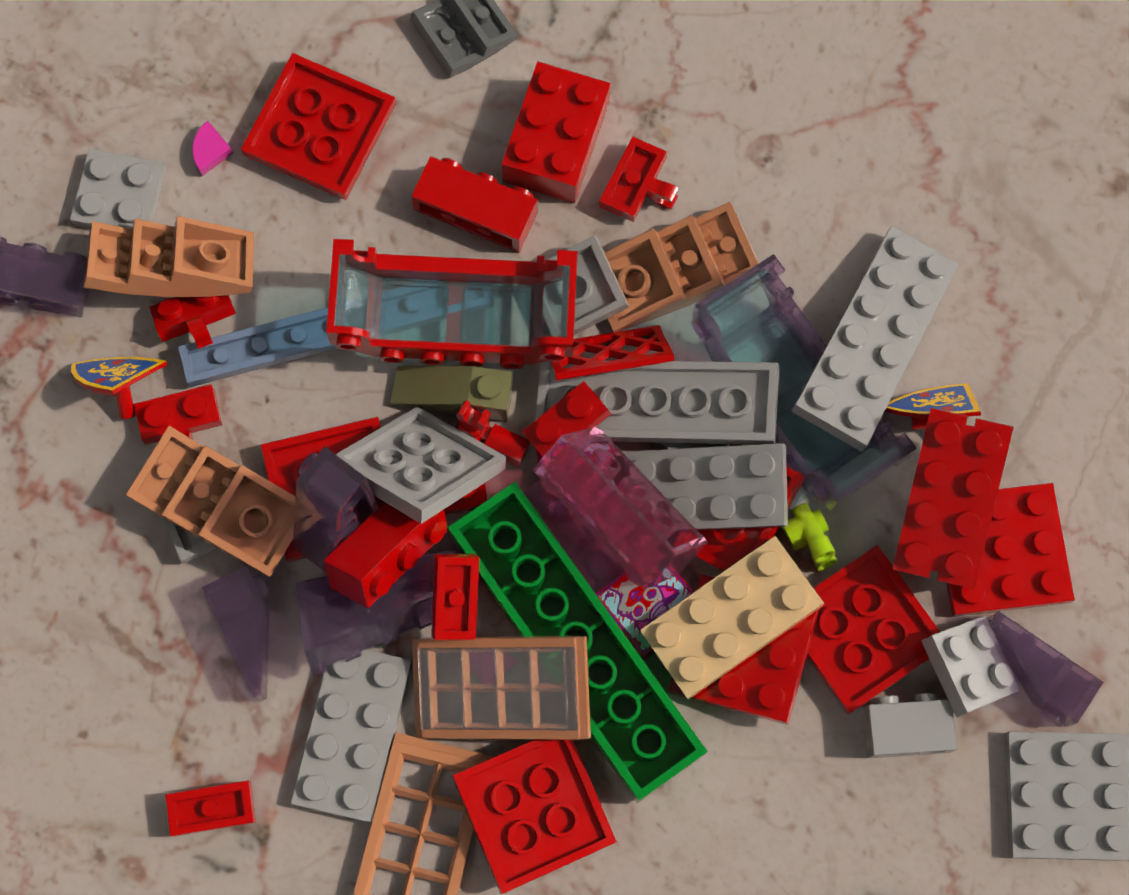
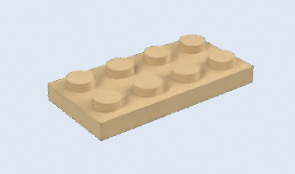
M774 536L640 631L689 700L824 605V602L777 537Z

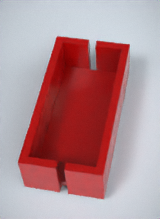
M931 408L892 569L929 578L932 570L938 572V581L975 589L1014 427L975 418L974 426L966 425L968 419L966 415Z

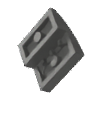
M438 0L413 10L410 21L449 78L474 67L516 40L518 36L494 0Z

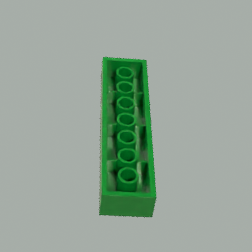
M516 482L448 527L450 538L462 554H476L479 556V579L520 637L587 636L591 739L636 803L642 801L708 752ZM538 652V663L551 682L564 683L563 652ZM559 692L565 700V692Z

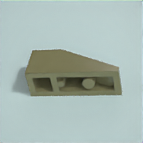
M397 366L390 405L411 409L419 407L425 411L456 415L463 401L467 400L474 410L481 413L485 409L491 413L489 420L508 422L513 390V372L476 366Z

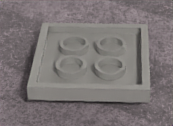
M415 407L332 456L333 471L421 524L506 468V456L419 407Z
M1006 732L1009 858L1129 861V734Z

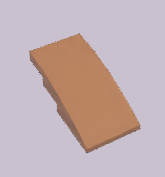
M729 201L697 218L690 215L658 232L651 229L604 252L630 306L609 317L608 320L613 332L622 331L690 306L762 274V268L733 204Z
M177 216L174 227L136 218L134 219L132 229L92 221L88 238L83 287L122 294L158 297H212L251 293L253 288L254 232Z
M168 426L126 493V497L268 577L273 573L312 508L309 504L247 467L236 464L206 445L202 446L171 426Z

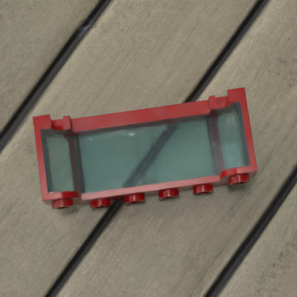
M333 239L326 334L330 344L335 345L338 349L380 357V361L386 363H402L404 358L420 359V363L426 365H442L444 360L460 361L462 366L482 367L484 362L500 363V367L505 369H521L524 367V364L533 365L547 361L563 360L573 355L578 251L557 250V260H544L545 256L537 255V262L377 254L376 247H368V251L354 250V240Z

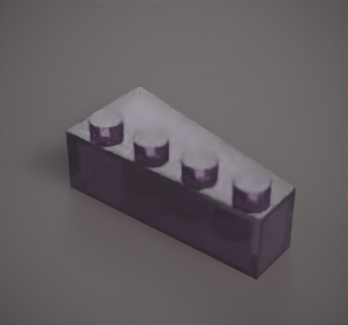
M0 236V304L12 306L18 305L20 300L28 301V307L34 310L83 317L89 288L83 287L86 257L75 252H64L63 255L47 252V248L35 243H24L23 246L7 243V239Z

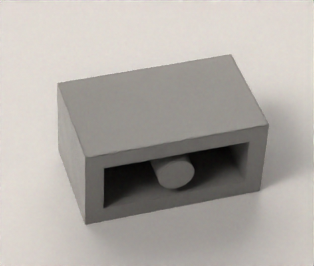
M939 693L914 695V702L904 703L898 702V696L873 698V705L863 708L867 758L942 754L957 750L953 709L949 700H939Z

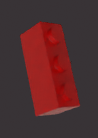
M430 156L411 196L415 211L520 253L538 214V199L534 198L533 194L528 190L518 186H513L511 189L501 185L493 176L484 172L474 174L464 170L458 162L449 158L439 160Z
M385 502L323 560L331 589L369 608L376 600L385 595L407 570L413 568L418 560L434 544L441 541L448 531L445 511H440L421 524Z

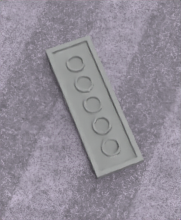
M891 226L791 412L862 452L868 445L959 263Z
M549 361L540 364L536 419L583 381L587 383L610 411V416L579 441L775 444L779 383L778 363L671 361L556 380ZM568 363L563 368L574 367L577 365Z

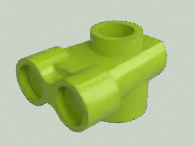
M807 502L791 509L792 517L788 519V527H782L793 550L797 551L807 546L818 571L826 570L836 564L838 561L835 556L836 551L828 536L824 535V532L829 531V527L819 509L811 511Z

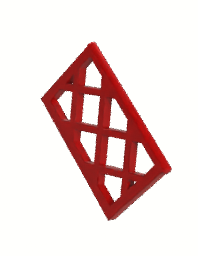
M655 325L575 338L572 356L566 357L563 360L549 361L556 380L671 362L674 361V353L661 330V326ZM651 335H653V336H652L651 338H649L648 340H647V339L638 338V337H645V336H651ZM612 342V343H611L610 345H608V346L599 345V344H602V343ZM624 345L638 347L632 352L620 349ZM649 350L659 352V353H653V354L644 355V354H646ZM585 351L596 354L591 359L579 356ZM608 357L617 358V360L603 362ZM568 363L577 365L574 367L563 368Z

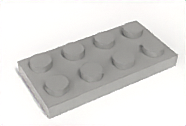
M783 443L625 452L626 532L788 527L786 445Z
M332 642L291 801L292 805L372 823L413 663L412 660Z

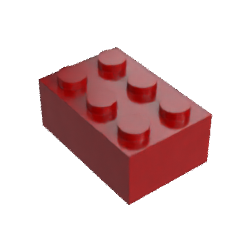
M537 61L501 163L502 182L575 203L609 105L611 83Z

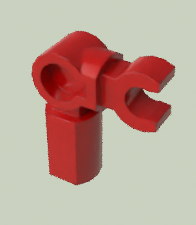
M463 401L456 414L459 421L455 428L506 456L507 462L519 467L531 442L497 424L490 427L488 420L491 413L485 409L481 413L471 408L469 401Z

